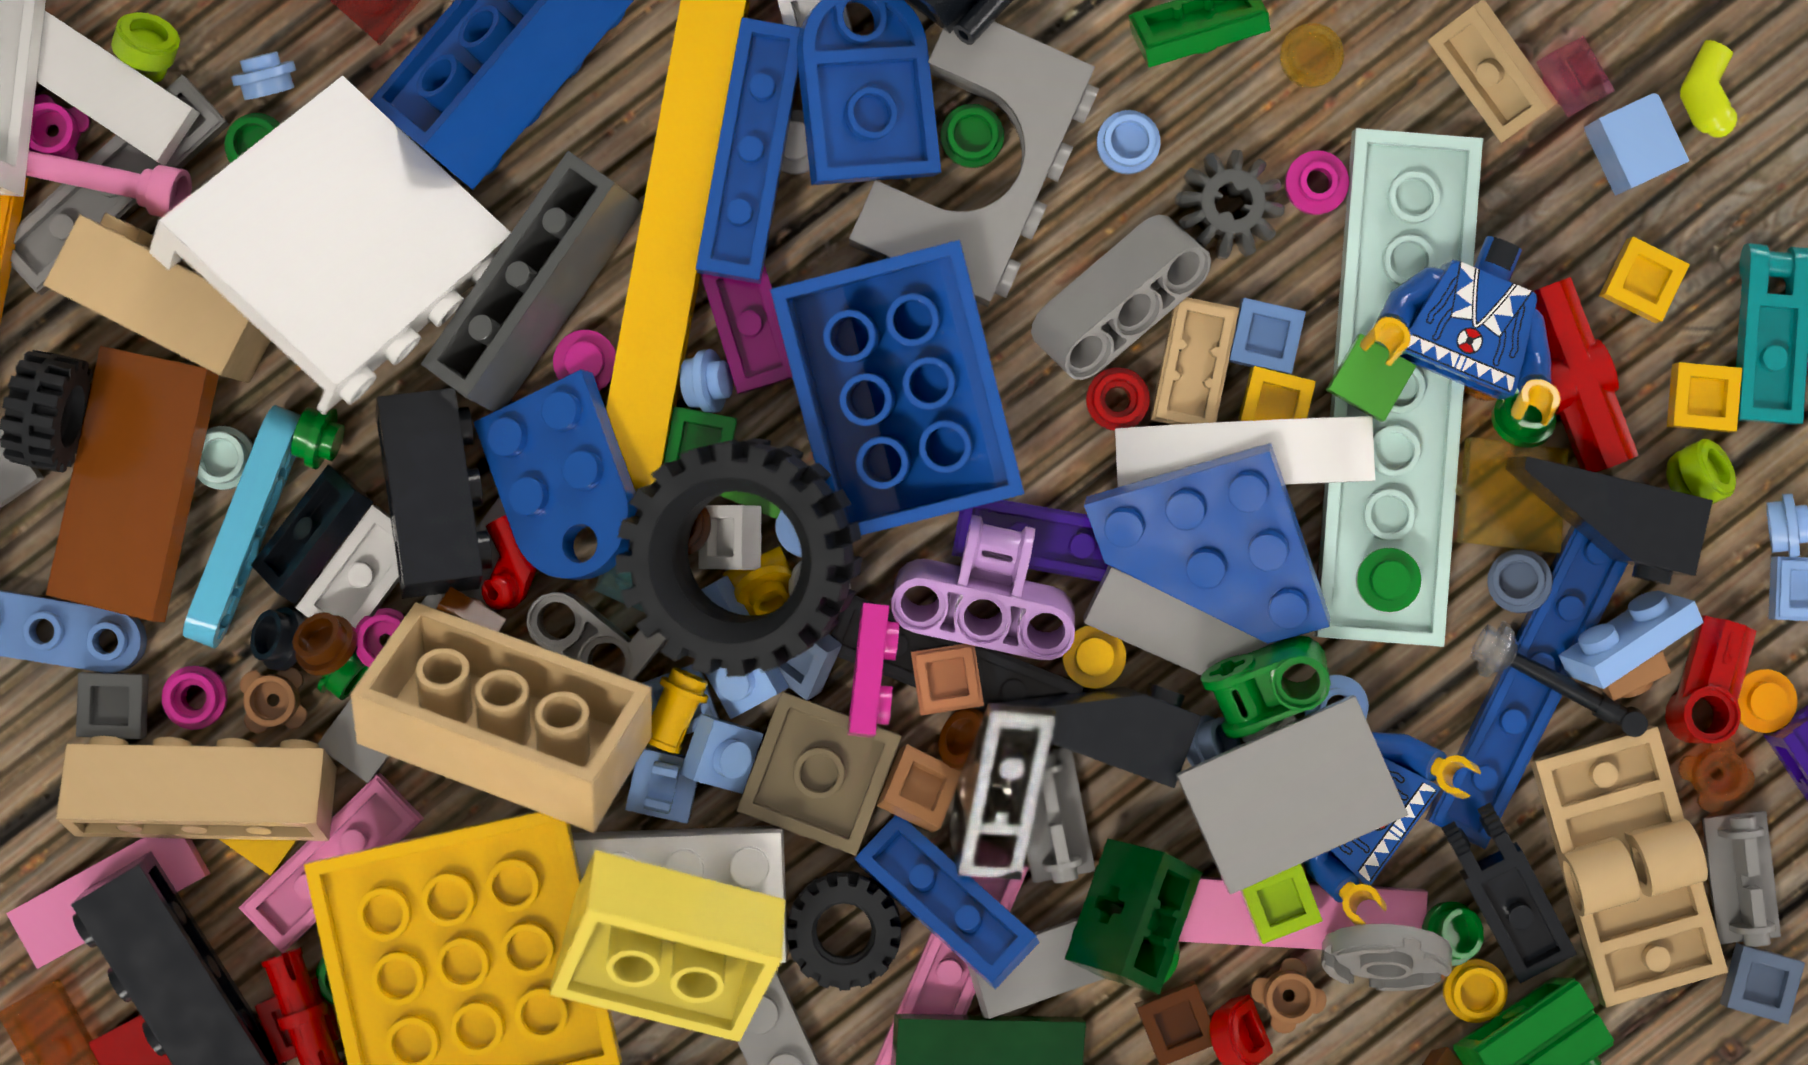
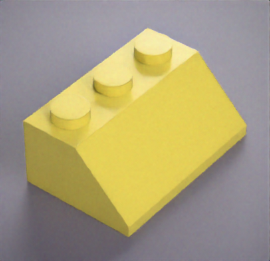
M595 850L574 898L551 983L550 995L740 1042L782 961L785 899Z

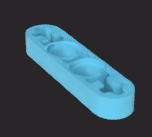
M274 405L264 418L183 627V636L185 638L215 649L227 633L253 568L251 564L258 555L296 458L291 453V444L295 428L301 417L300 414Z

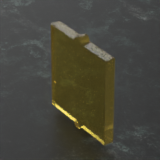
M1473 437L1465 438L1462 483L1458 484L1455 489L1456 494L1460 496L1457 543L1561 553L1563 518L1506 470L1508 457L1528 456L1567 466L1569 449L1546 446L1523 448L1506 441Z

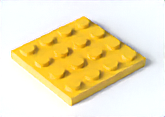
M534 811L314 860L304 864L348 1065L621 1064L622 1057L611 1010L550 995L551 983L574 898L582 880L570 823Z

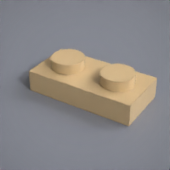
M1481 0L1427 40L1501 143L1558 103L1485 0Z

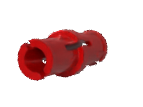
M301 947L281 953L278 957L273 956L262 961L263 969H266L282 1013L281 1016L276 1018L281 1031L288 1030L300 1065H343V1062L339 1059L324 1015L329 1013L328 1006L325 1000L318 1001L302 956Z

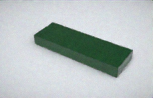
M894 1014L891 1065H1083L1086 1022L1081 1017L999 1015L988 1019L982 1015Z

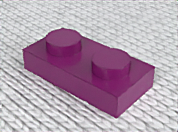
M765 264L761 284L701 274L737 394L741 395L793 379L770 291L772 286Z

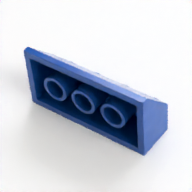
M454 0L369 101L406 135L473 190L484 176L489 175L496 169L502 155L523 130L539 118L543 107L562 84L580 70L585 57L607 31L620 23L626 9L634 0Z

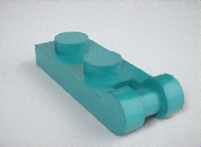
M1746 243L1742 249L1739 262L1742 286L1736 367L1742 368L1738 421L1791 425L1803 424L1808 361V248L1790 246L1787 252L1769 251L1768 245ZM1769 277L1784 278L1786 283L1785 295L1768 293Z

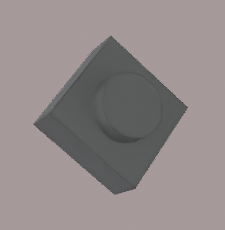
M78 673L76 737L112 736L121 739L146 738L149 674Z

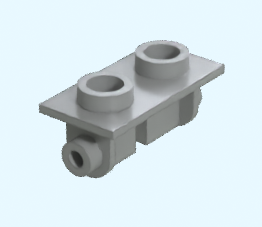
M1058 748L1009 758L1033 883L1053 880L1054 883H1063L1078 879L1079 874L1094 872L1095 866L1073 752L1065 748Z
M1766 811L1702 818L1713 918L1720 944L1744 942V945L1749 947L1771 944L1770 938L1781 937Z

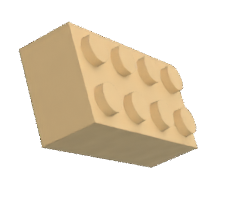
M417 602L414 603L351 692L357 744L591 832H595L652 737V687Z

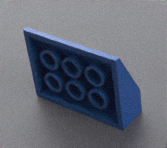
M960 240L770 289L815 464L820 463L832 474L825 482L833 492L843 489L852 505L843 508L848 524L858 521L861 535L1025 494Z

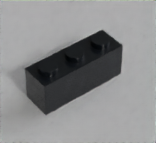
M454 388L378 396L375 417L402 599L444 594L450 587L458 591L479 589L483 577L482 570L492 568V552L488 531H476L473 507L483 506V494L478 468L467 469L464 446L473 445L474 443L469 407L458 408Z

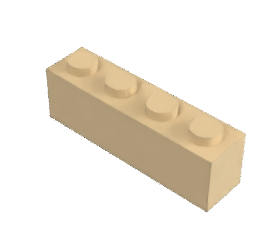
M95 736L89 739V744H66L56 819L74 836L329 841L337 767L324 748H319L317 743L300 739L284 740L280 743V748L256 747L251 741L237 738L220 739L217 741L216 746H192L191 742L175 737L156 738L153 740L152 745H129L128 741L121 738Z

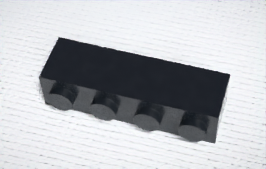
M151 851L84 890L71 904L76 912L73 915V922L78 934L89 947L94 948L97 946L111 967L108 969L111 985L125 1002L133 1001L145 1020L142 1024L144 1035L149 1045L158 1055L163 1056L167 1054L173 1065H279L264 1028Z

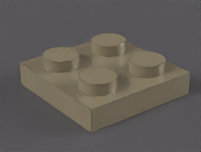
M782 691L737 811L857 856L900 742L901 734L876 726V735L873 738L847 735L848 714L811 700L806 701L804 698L787 691Z

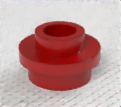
M1115 367L1102 371L1091 381L1086 392V407L1089 415L1099 426L1107 430L1115 431L1116 428L1136 426L1145 417L1149 408L1150 395L1148 387L1144 380L1130 369ZM1112 388H1121L1128 395V406L1121 412L1111 410L1106 404V394Z

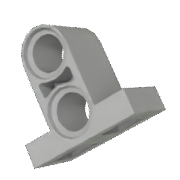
M559 591L542 595L532 603L527 613L526 625L529 634L540 647L593 666V653L601 643L606 642L617 645L623 651L626 659L625 668L619 676L633 681L638 678L668 641L660 633L647 639L640 630L631 639L582 598L571 592ZM555 602H561L569 606L575 616V627L572 633L564 639L551 636L545 630L543 624V614L547 607Z

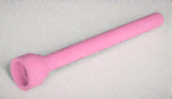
M30 150L28 152L26 176L134 198L138 205L145 207L152 216H165L191 195V176L184 169L158 165L153 170L145 169L140 174Z

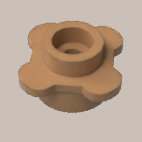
M291 667L286 671H279V673L263 675L259 671H250L242 677L240 690L244 693L243 702L247 713L244 717V723L251 732L260 734L266 732L269 727L285 725L289 729H297L306 722L308 711L301 705L299 691L304 682L302 673L298 669ZM271 694L278 695L280 701L277 706L269 704L268 698Z
M1295 957L1284 959L1280 969L1268 978H1256L1250 989L1254 1001L1262 1003L1271 1015V1027L1275 1031L1284 1034L1292 1032L1296 1028V1024L1307 1020L1312 1014L1322 1012L1327 1001L1325 992L1320 988L1314 987L1306 976V964L1301 959ZM1290 989L1294 992V998L1291 1001L1283 999L1285 990Z

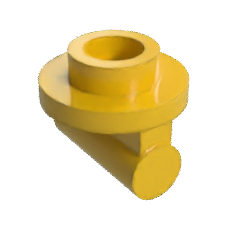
M781 546L761 554V568L756 570H727L723 572V576H728L735 588L734 595L736 601L744 604L749 615H764L775 612L790 597L789 579L792 576V571Z

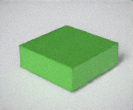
M1358 334L1326 391L1367 415L1372 416L1374 419L1384 422L1417 365L1399 356L1391 366H1387L1385 361L1389 358V350L1377 342H1374L1367 351L1362 350L1360 343L1365 335Z

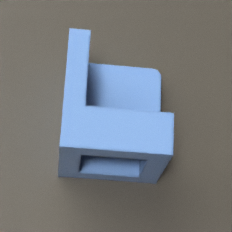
M1652 93L1613 111L1584 127L1589 142L1615 196L1689 162V158L1659 95L1656 93Z

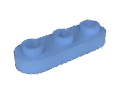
M0 590V656L113 673L133 667L140 661L146 650V631L142 622L136 617L67 600ZM43 619L49 620L54 627V636L48 643L42 642L36 634L37 625ZM106 629L112 630L118 638V645L111 653L105 652L99 644L100 635Z

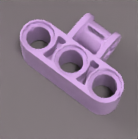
M972 515L960 566L930 559H916L906 563L899 570L895 578L891 598V611L895 621L904 629L913 633L1037 660H1053L1062 657L1071 648L1075 638V608L1071 598L1063 590L1056 587L1025 580L1034 542L1035 528L1025 526L1019 532L983 524L981 516ZM914 586H926L936 593L938 599L926 606L917 605L906 597L905 592ZM987 599L994 602L1001 611L995 617L980 619L973 616L968 611L967 606L976 600ZM1041 613H1051L1058 616L1063 621V624L1055 631L1041 632L1030 624V620Z

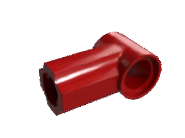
M1702 615L1704 623L1695 628L1679 689L1670 698L1666 706L1665 720L1671 733L1685 743L1717 744L1728 740L1736 733L1740 725L1741 710L1738 699L1757 631L1747 627V625L1727 619ZM1700 698L1706 700L1713 711V722L1705 732L1700 731L1694 725L1692 719V709Z

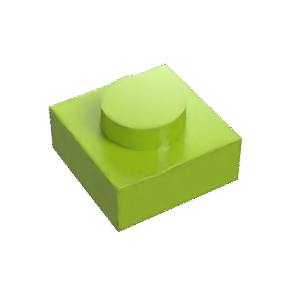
M1301 863L1240 890L1258 939L1262 944L1323 921Z

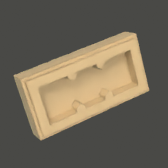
M1186 297L1172 309L1150 416L1151 422L1178 425L1214 423L1217 421L1240 308Z

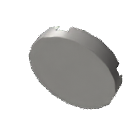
M1361 924L1340 928L1326 935L1322 942L1321 965L1330 977L1344 984H1354L1355 975L1369 978V987L1376 988V990L1410 991L1429 988L1441 981V975L1449 976L1452 972V948L1448 940L1434 932L1420 928L1394 924Z

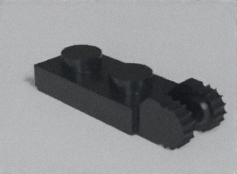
M1488 803L1477 809L1480 815L1479 821L1486 834L1492 837L1499 851L1477 862L1470 850L1471 844L1462 828L1457 827L1453 821L1442 827V831L1463 867V870L1459 871L1521 984L1577 955V952L1517 842L1513 843L1496 811Z

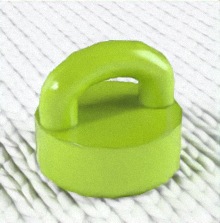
M135 12L126 14L117 21L111 47L119 60L154 83H158L164 79L167 69L174 64L180 44V37L175 28L161 17L150 13Z
M1701 439L1673 454L1667 462L1666 477L1672 491L1713 500L1712 505L1730 497L1735 491L1736 476L1732 463L1725 451L1714 441Z

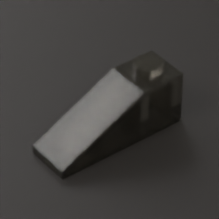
M988 705L958 779L948 830L959 876L1021 880L1056 718L1054 709Z

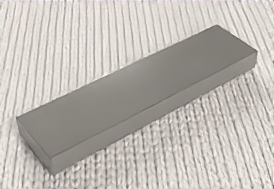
M181 75L166 91L200 112V114L165 165L182 169L230 125L184 75ZM115 135L87 161L92 164L140 174L145 169L153 170L156 166L162 165L118 135ZM61 184L19 223L14 240L16 247L15 250H12L10 260L12 262L11 266L37 294L44 295L50 288L43 284L79 214L100 223L106 212L125 221L140 206L134 198Z

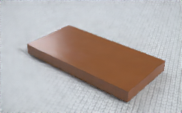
M100 346L48 581L47 596L152 622L165 623L218 383V374L204 367Z

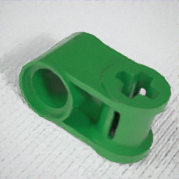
M1301 635L1278 641L1247 654L1226 658L1209 667L1200 678L1204 688L1213 691L1225 718L1221 725L1227 738L1233 739L1252 735L1272 723L1317 707L1327 697L1331 684L1325 651L1318 642L1310 637ZM1299 663L1308 664L1316 670L1311 678L1302 682L1290 681L1283 676L1287 668ZM1236 690L1239 692V695H1240V697H1241V699H1242L1243 702L1240 701L1239 696H1238Z

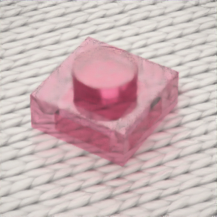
M1584 36L1553 51L1536 62L1544 75L1543 82L1558 101L1557 104L1561 105L1567 117L1615 91Z

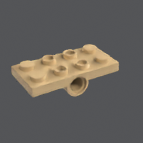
M1650 725L1645 733L1638 737H1631L1626 733H1622L1530 760L1599 1003L1607 1008L1728 973L1703 882L1708 878L1705 854L1694 827L1688 820L1684 819L1658 727Z

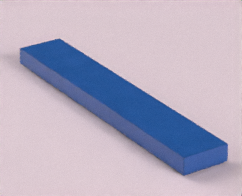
M1572 525L1550 567L1553 586L1549 598L1541 607L1527 613L1511 645V656L1506 663L1501 665L1457 753L1458 756L1465 757L1475 763L1480 768L1481 775L1467 767L1457 770L1453 776V785L1470 796L1465 799L1456 798L1441 788L1425 817V820L1441 828L1454 821L1457 827L1463 829L1469 842L1483 849H1486L1491 837L1486 834L1482 827L1477 809L1490 803L1501 819L1562 697L1556 691L1509 666L1513 655L1518 652L1567 676L1559 654L1578 643L1579 636L1585 630L1598 625L1628 565L1609 558Z

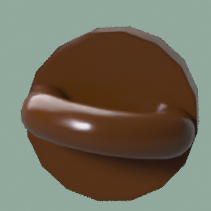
M975 708L956 711L947 719L940 733L938 742L939 754L943 762L950 768L971 776L984 775L993 767L1000 754L1003 743L1002 726L985 717L984 712Z

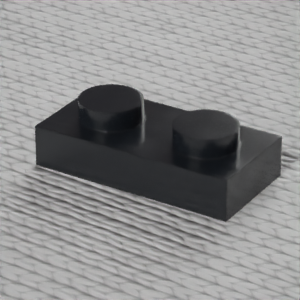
M328 464L255 558L251 566L277 594L296 604L306 589L322 573L326 563L346 537L351 534L373 501L346 475Z

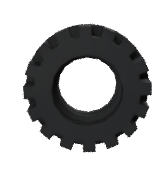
M37 350L28 351L24 354V360H19L16 365V376H11L8 383L9 395L4 397L2 408H5V414L0 419V430H4L0 438L1 448H5L3 452L5 459H8L9 462L62 473L67 471V467L73 465L92 385L90 382L93 378L92 369H89L87 361Z
M838 871L827 873V875L819 879H814L799 893L791 907L787 922L789 952L793 961H796L799 965L800 971L807 978H813L818 982V985L829 988V986L838 987L839 991L850 990L851 987L861 986L862 988L871 984L872 980L878 976L881 977L889 969V965L895 959L899 950L901 921L893 898L873 878L862 876L859 872L838 873ZM843 903L855 905L864 911L870 920L872 929L870 940L864 949L854 955L845 957L834 955L827 951L820 943L816 930L818 920L823 912L834 905Z

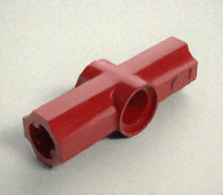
M1569 277L1534 290L1533 292L1537 294L1535 309L1544 316L1551 355V384L1560 395V403L1555 414H1560L1580 469L1598 472L1639 456L1626 424L1627 421L1623 416L1615 395L1619 390L1615 365L1605 345L1599 339H1594L1572 278Z

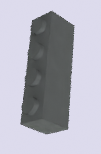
M567 151L421 362V365L467 399L493 412L507 406L643 209V204L615 182Z

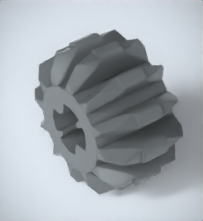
M1233 150L1230 153L1226 170L1215 153L1206 155L1204 158V168L1207 175L1197 169L1190 168L1183 177L1187 184L1196 192L1183 191L1175 196L1176 205L1194 209V213L1184 216L1179 220L1178 225L1184 231L1199 225L1203 232L1195 240L1203 248L1210 243L1212 238L1218 239L1216 254L1217 258L1226 260L1230 256L1233 239L1239 251L1245 257L1255 253L1256 246L1252 234L1267 242L1276 235L1273 226L1263 218H1280L1285 212L1284 205L1278 202L1266 201L1267 196L1273 195L1281 189L1282 184L1280 180L1271 179L1261 185L1257 177L1265 170L1266 162L1258 159L1246 172L1242 170L1243 154L1241 150ZM1225 190L1229 198L1240 196L1244 206L1236 212V215L1241 217V219L1234 220L1230 212L1219 214L1215 204L1223 195L1218 191Z

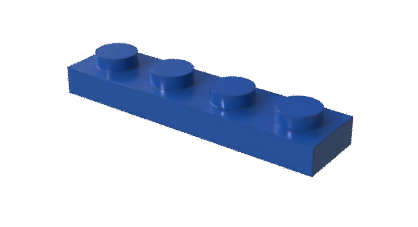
M741 18L696 263L697 273L761 284L799 75L797 40L801 27Z

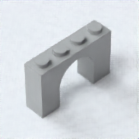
M993 22L972 45L962 42L956 36L954 30L949 34L943 29L928 63L930 64L932 76L988 100L1001 109L1010 119L1019 137L1022 157L1020 172L1012 187L1000 199L984 208L956 212L935 207L875 180L849 237L850 246L881 260L960 240L975 300L986 307L989 306L994 293L1004 298L1007 297L1021 266L1020 262L1010 258L1020 235L1030 240L1033 239L1047 207L1046 204L1037 201L1036 198L1046 177L1058 182L1073 149V146L1062 142L1070 122L1074 119L1084 124L1099 91V88L1088 84L1095 66L997 22Z

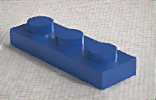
M896 815L854 858L859 867L995 990L1040 943L1037 936L929 839L911 823Z

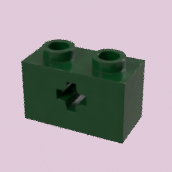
M1107 838L1064 959L1102 978L1160 994L1202 872L1166 852Z

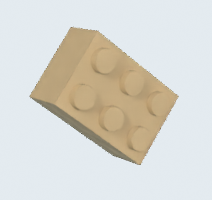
M106 212L100 223L79 214L43 284L44 286L220 376L246 383L250 382L271 342L263 332L184 259L169 270L165 268L149 253L154 235Z

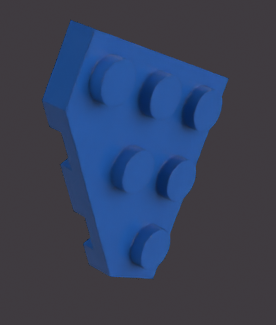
M1271 443L1086 497L1084 507L1106 564L1267 644L1330 627V614Z

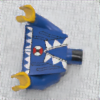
M1486 236L1474 267L1457 260H1451L1440 268L1425 267L1392 290L1376 324L1360 343V347L1364 351H1367L1375 341L1383 343L1389 350V358L1385 361L1387 366H1391L1401 356L1419 367L1498 400L1514 397L1518 387L1519 395L1511 409L1512 417L1518 420L1522 419L1528 405H1533L1542 413L1541 424L1546 426L1560 403L1559 392L1551 384V355L1544 316L1535 309L1537 294L1509 282L1522 249L1500 238Z
M1372 732L1408 816L1303 862L1306 873L1335 901L1342 902L1344 912L1355 926L1366 924L1356 915L1358 905L1364 900L1376 901L1386 912L1387 905L1371 884L1441 788L1456 798L1465 799L1470 796L1468 793L1454 787L1453 776L1457 770L1465 767L1481 775V770L1475 763L1458 755L1447 757L1445 752L1408 734ZM1437 780L1440 787L1431 781Z

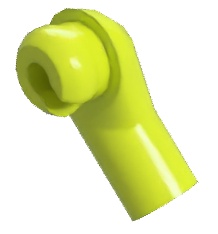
M1705 40L1681 85L1680 98L1693 125L1698 131L1707 133L1714 138H1722L1733 131L1738 121L1737 113L1731 107V103L1719 83L1733 56V52L1721 43Z

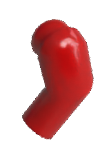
M504 515L485 526L500 557L490 579L483 582L481 595L489 607L497 610L511 609L519 605L526 598L537 572V569L526 560L518 548L507 516Z

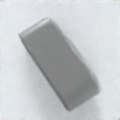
M1165 215L1152 216L1139 224L1037 313L1031 329L1033 340L1070 377L1078 380L1090 378L1104 369L1202 284L1210 271V254L1170 217Z

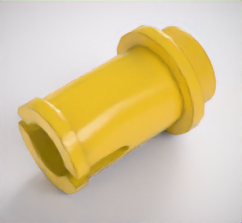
M673 667L669 677L663 676L659 682L664 689L652 714V737L648 744L666 752L679 754L681 744L699 703H707L709 697L704 691L708 682L695 674Z

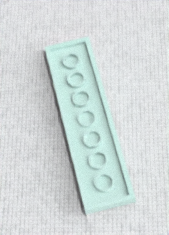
M1356 128L1352 131L1333 376L1358 334L1366 336L1376 324L1392 290L1425 267L1440 268L1451 260L1461 261L1473 266L1483 138ZM1375 341L1380 345L1384 346L1385 348H1387L1383 343ZM1416 366L1386 420L1380 422L1372 417L1375 481L1325 483L1318 582L1330 614V627L1314 631V637L1444 647L1464 385ZM1332 394L1330 418L1369 416ZM1377 549H1400L1408 553L1419 566L1421 572L1419 594L1408 607L1400 611L1382 612L1375 610L1362 600L1357 591V569L1361 561L1369 553Z

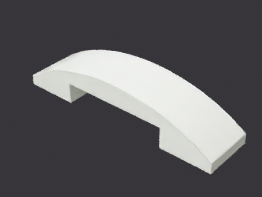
M1372 416L1214 422L1115 429L1118 487L1268 443L1272 444L1285 484L1375 481Z

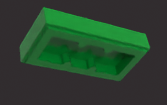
M1174 0L1128 15L1131 33L1148 68L1193 54L1208 53L1219 46L1271 31L1269 13L1262 0Z

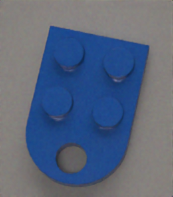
M821 0L806 16L797 40V61L811 185L934 177L940 174L942 171L930 64L928 63V45L924 28L917 14L904 0ZM860 3L871 11L874 18V28L871 34L858 35L848 29L843 18L844 8L847 4Z
M579 370L475 421L474 425L513 536L526 560L536 569L547 575L571 580L595 578L616 566V555L629 551L630 540L618 538L621 521L635 516L638 508L629 504L636 493L593 373ZM589 526L597 537V548L594 555L588 561L581 562L574 551V540L580 530Z

